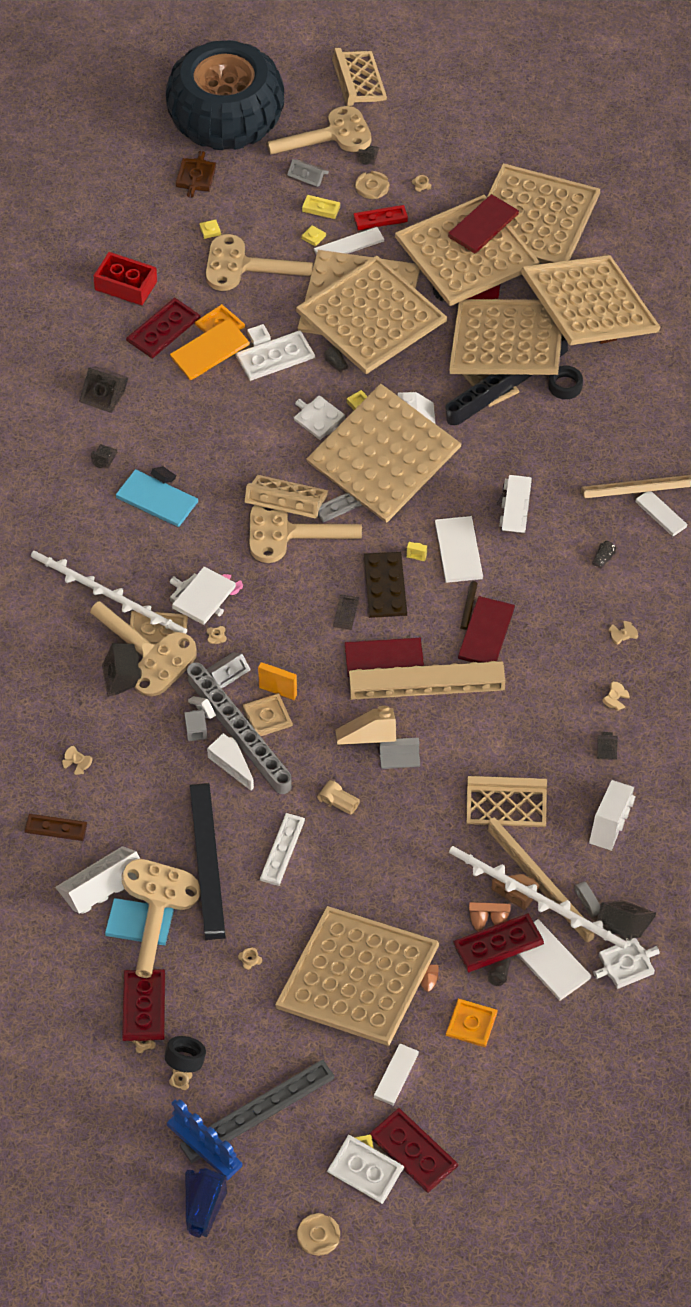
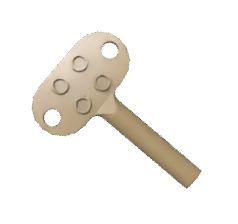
M343 106L330 112L328 116L329 127L267 141V147L271 155L335 140L341 149L349 152H358L370 146L372 142L371 132L358 109Z
M225 234L218 236L211 243L206 268V281L215 290L228 291L239 284L243 272L311 276L313 262L246 257L243 240L236 235ZM219 281H226V283H224V284H221V283H218V282H219Z
M254 505L250 513V552L256 560L264 563H273L282 559L286 554L287 542L293 538L362 539V524H292L288 521L287 512L276 509L267 511L265 510L266 507ZM266 551H270L273 554L266 556L263 553Z
M102 602L95 603L91 608L90 613L142 655V660L133 670L132 681L134 688L145 696H156L165 692L196 659L197 648L195 641L185 633H171L159 643L151 644ZM182 641L189 642V646L186 648H181L179 644ZM142 681H148L150 683V685L147 688H141L139 686Z
M137 859L126 865L122 873V884L131 896L144 900L149 905L135 972L140 977L148 978L152 975L164 909L167 907L177 910L189 909L196 904L201 891L198 880L192 874L153 861ZM127 873H134L137 879H130ZM185 890H192L195 896H188Z

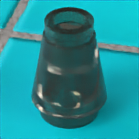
M332 346L325 351V361L340 373L343 372L342 370L348 369L349 366L338 348Z
M609 541L600 543L592 564L601 569L616 554V546Z
M509 958L496 962L488 971V981L492 985L502 986L507 981L511 962Z

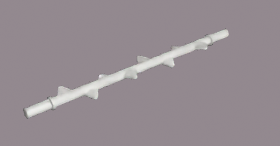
M37 551L31 553L32 558L42 562L47 567L49 566L65 574L66 583L76 580L94 589V595L103 594L123 604L122 612L134 610L150 618V624L152 625L161 624L166 629L187 633V629L172 622L171 619L168 620L151 611L150 605L141 606L125 598L122 588L112 591L96 583L94 576L85 577L67 568L66 559L56 562L51 557L48 558Z
M454 846L450 848V854L473 866L474 876L485 872L505 884V891L517 890L537 901L539 912L550 908L570 919L572 928L582 926L601 936L605 941L608 940L622 949L626 948L628 942L612 934L611 931L603 929L602 921L599 920L592 923L570 911V901L567 900L558 904L537 892V885L525 886L505 875V866L503 864L492 868L474 858L471 854L469 855Z

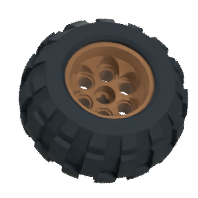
M234 40L211 41L192 48L174 64L166 85V105L176 128L194 143L202 147H211L214 150H236L244 148L248 144H255L275 127L284 107V84L273 60L265 53L260 52L256 47Z

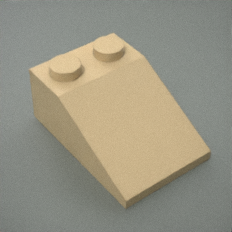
M379 706L378 709H372L335 730L337 745L395 742L396 719L393 708Z

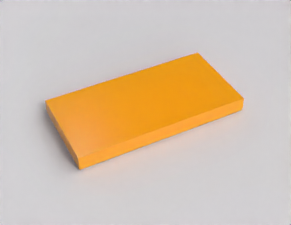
M228 318L177 349L170 356L187 378L192 380L247 347L249 341L231 319Z

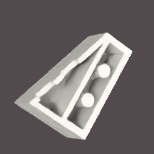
M509 475V479L505 478L504 490H507V495L502 500V508H505L504 516L500 517L499 527H502V531L525 533L531 477Z
M611 780L595 815L590 844L612 851L618 833L622 831L625 819L628 818L630 807H633L636 797L633 795L634 787Z

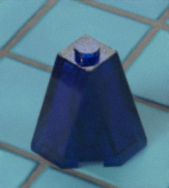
M207 1168L200 1169L198 1173H194V1170H187L185 1173L187 1230L195 1237H207L227 1194L226 1175Z

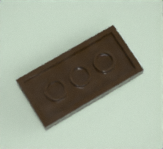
M401 552L364 554L369 618L407 616Z

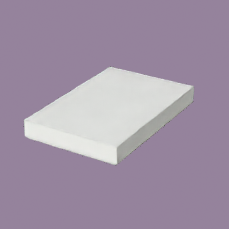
M203 567L175 600L172 608L205 625L236 587V583Z
M348 1134L327 1172L383 1204L404 1166Z

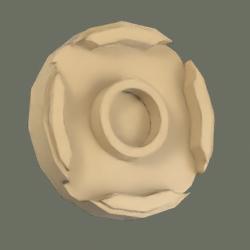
M371 171V173L367 174L365 172L356 180V191L364 198L377 199L383 197L389 190L388 178L380 172Z
M321 1213L311 1214L304 1218L298 1227V1243L309 1254L317 1256L328 1254L339 1243V1225L330 1216L328 1217Z

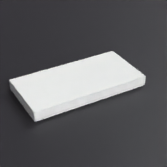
M301 330L235 353L250 381L315 358V354Z
M472 516L435 520L445 583L483 579Z
M537 919L534 924L544 940V945L517 954V956L561 1001L590 980L591 975L542 922Z

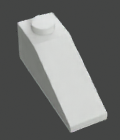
M223 733L207 748L208 758L249 790H252L254 788L253 777L236 740Z

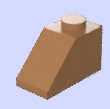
M524 874L509 876L525 886L537 885V892L539 893V884L532 877H527ZM495 878L492 880V890L523 910H526L533 901L532 898L517 890L505 891V884Z

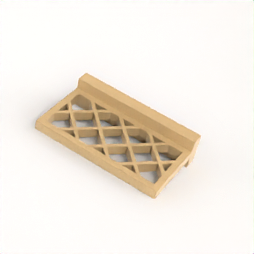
M341 48L334 49L332 61L347 106L354 105V102L387 100L372 51L342 52ZM368 56H369V59H370V60H369L368 62H366L365 60H363V59H361V58H362V57H368ZM345 58H351V59H353L354 61L351 63L350 61L346 60ZM358 62V63H360V64H362V65H364V66H363L362 68H360L359 66H357V65H355V64ZM368 67L372 69L373 72L369 73L365 69ZM352 68V69L356 70L357 73L354 74V73H352V72L349 71V70ZM360 74H363V75H365L367 78H366V79H363V78L359 77V75H360ZM373 79L377 81V84L374 85L368 81ZM354 80H357V81L360 82L361 84H360V85H357V84L353 83V81H354ZM365 85V86L371 88V90H370V91H367L366 89H364V88H362V87ZM359 91L365 94V96H357V92ZM377 91L381 93V95L376 96L375 94H373V92Z
M257 475L254 481L246 486L245 503L317 518L318 510L326 499L328 490Z
M468 776L466 824L488 825L489 820L492 819L489 815L497 809L503 815L498 820L502 826L546 827L547 779ZM471 792H480L484 798L476 803L471 798ZM494 793H500L504 797L497 804L490 798ZM513 794H520L524 799L516 805L510 797ZM534 794L542 795V801L538 805L529 799ZM486 800L494 806L487 813L480 807ZM506 800L514 807L507 814L499 807ZM526 801L533 807L527 814L519 808ZM476 808L484 815L479 820L471 819V813ZM515 810L523 816L519 821H514L509 817ZM537 811L542 816V822H534L529 816Z

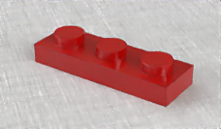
M400 205L354 213V221L358 231L408 222V216L405 206Z

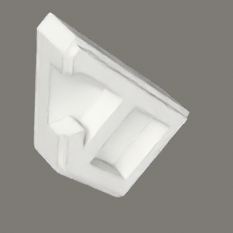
M195 696L188 699L190 704L196 705L197 711L204 710L205 718L211 719L216 716L208 699Z

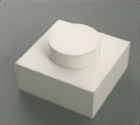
M264 324L247 329V334L254 346L271 341V336Z

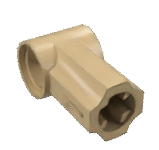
M332 780L326 783L317 796L321 803L323 801L329 804V807L333 805L350 815L354 813L360 803V799L343 791L342 787Z

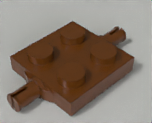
M199 151L197 158H183L176 187L188 189L187 196L189 198L190 195L191 198L194 197L195 190L210 192L216 170V162L204 160L206 154L204 151H202V154Z

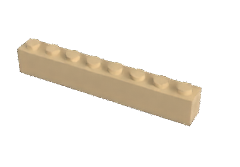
M491 661L486 663H453L451 665L375 668L370 670L356 669L349 671L351 700L502 691L505 690L503 662Z

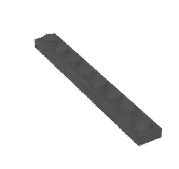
M322 1059L209 1127H212L217 1132L218 1138L222 1142L225 1140L229 1142L332 1081L334 1074ZM184 1141L180 1143V1148L191 1164L202 1158Z

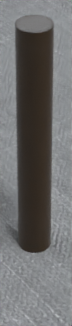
M476 581L470 582L460 627L463 630H467L478 585Z

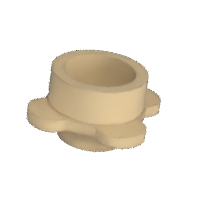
M419 175L412 180V184L415 185L417 192L431 189L429 179L425 175Z
M225 627L208 628V642L211 644L224 643L227 640L224 634L226 631Z
M247 948L238 955L239 960L243 962V966L247 970L256 964L260 965L262 963V958L258 956L256 948Z
M144 1040L146 1043L143 1044L142 1041H132L136 1045L137 1053H143L147 1049H154L156 1046L155 1042Z
M173 1069V1075L169 1080L170 1085L187 1090L189 1088V1080L193 1076L192 1072H180Z

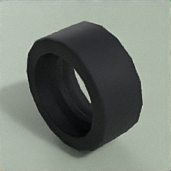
M569 365L559 366L558 375H549V390L556 398H575L581 393L583 376L575 367ZM561 377H569L576 381V385L564 388L557 385L555 381Z
M176 1036L167 1043L164 1055L165 1061L170 1067L180 1072H196L203 1066L206 1048L197 1039L188 1036ZM178 1052L189 1053V1054H191L192 1056H185V1055H182V1054H180V1053H178Z

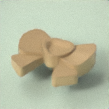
M623 621L624 629L621 630L615 625H611L609 632L615 644L618 645L622 640L624 641L629 638H638V631L632 626L631 622Z
M613 681L609 685L610 691L608 695L603 698V703L619 711L624 709L625 706L618 699L620 697L629 699L630 696L622 684Z
M71 746L66 750L65 760L62 763L65 769L73 762L78 764L74 774L80 775L84 774V770L89 768L92 763V757L84 756L74 746Z

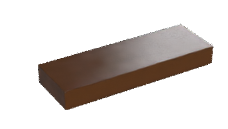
M29 814L24 831L29 834L84 841L87 822Z

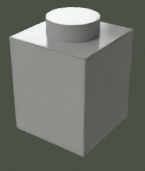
M204 710L185 712L188 741L207 739Z

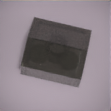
M97 366L88 367L79 402L112 413L125 392L129 377Z
M112 643L107 653L102 669L108 697L135 687L138 680L141 679L142 670L138 666L139 655L135 650L134 644Z
M624 900L601 902L597 921L603 922V929L611 931L612 934H619L621 939L631 941L632 938L642 936L655 918L656 912Z

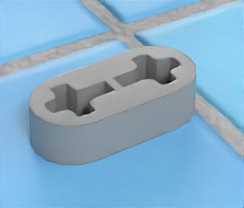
M585 881L574 886L575 893L590 917L601 914V906Z

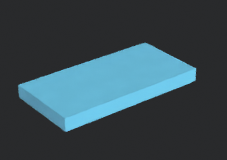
M136 469L116 493V498L177 527L182 524L198 503V498L166 483L163 484L159 480Z

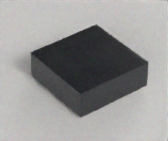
M164 466L152 468L150 473L163 484L172 482L176 478V475Z

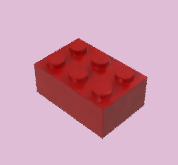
M108 252L93 276L94 287L96 291L143 306L157 283V269L154 266Z

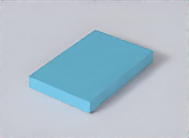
M114 898L105 936L142 942L149 907L148 903ZM167 907L164 909L158 939L159 945H166L174 912L173 908Z

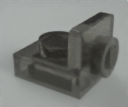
M370 145L364 150L359 149L358 162L365 165H374L379 147Z
M100 444L97 451H92L91 453L92 464L98 468L104 467L109 469L117 455V449Z
M601 732V735L597 736V759L617 760L618 736H613V732Z

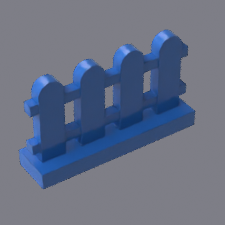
M175 1099L171 1103L174 1107L173 1117L167 1122V1126L228 1181L243 1167L242 1162L236 1157L232 1145L226 1140L222 1142L212 1127L207 1128L203 1125V1121L198 1114H191L188 1111L187 1105L182 1100Z

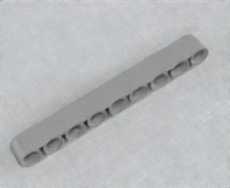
M191 663L187 668L189 684L201 698L208 699L217 719L233 739L236 740L237 744L274 790L279 794L288 793L292 788L290 772L201 663Z

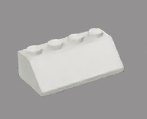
M122 846L55 888L73 911L79 914L86 913L97 902L102 903L109 898L110 894L124 889L122 873L126 865L133 860L140 859L137 851ZM127 873L130 879H137L134 873Z

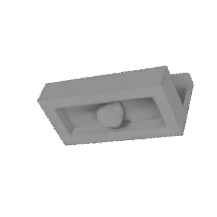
M292 159L287 175L319 187L323 175L328 174L329 171L301 160Z
M233 652L206 670L218 685L224 688L251 669L242 653Z
M419 738L396 739L395 742H380L379 750L382 769L420 767Z

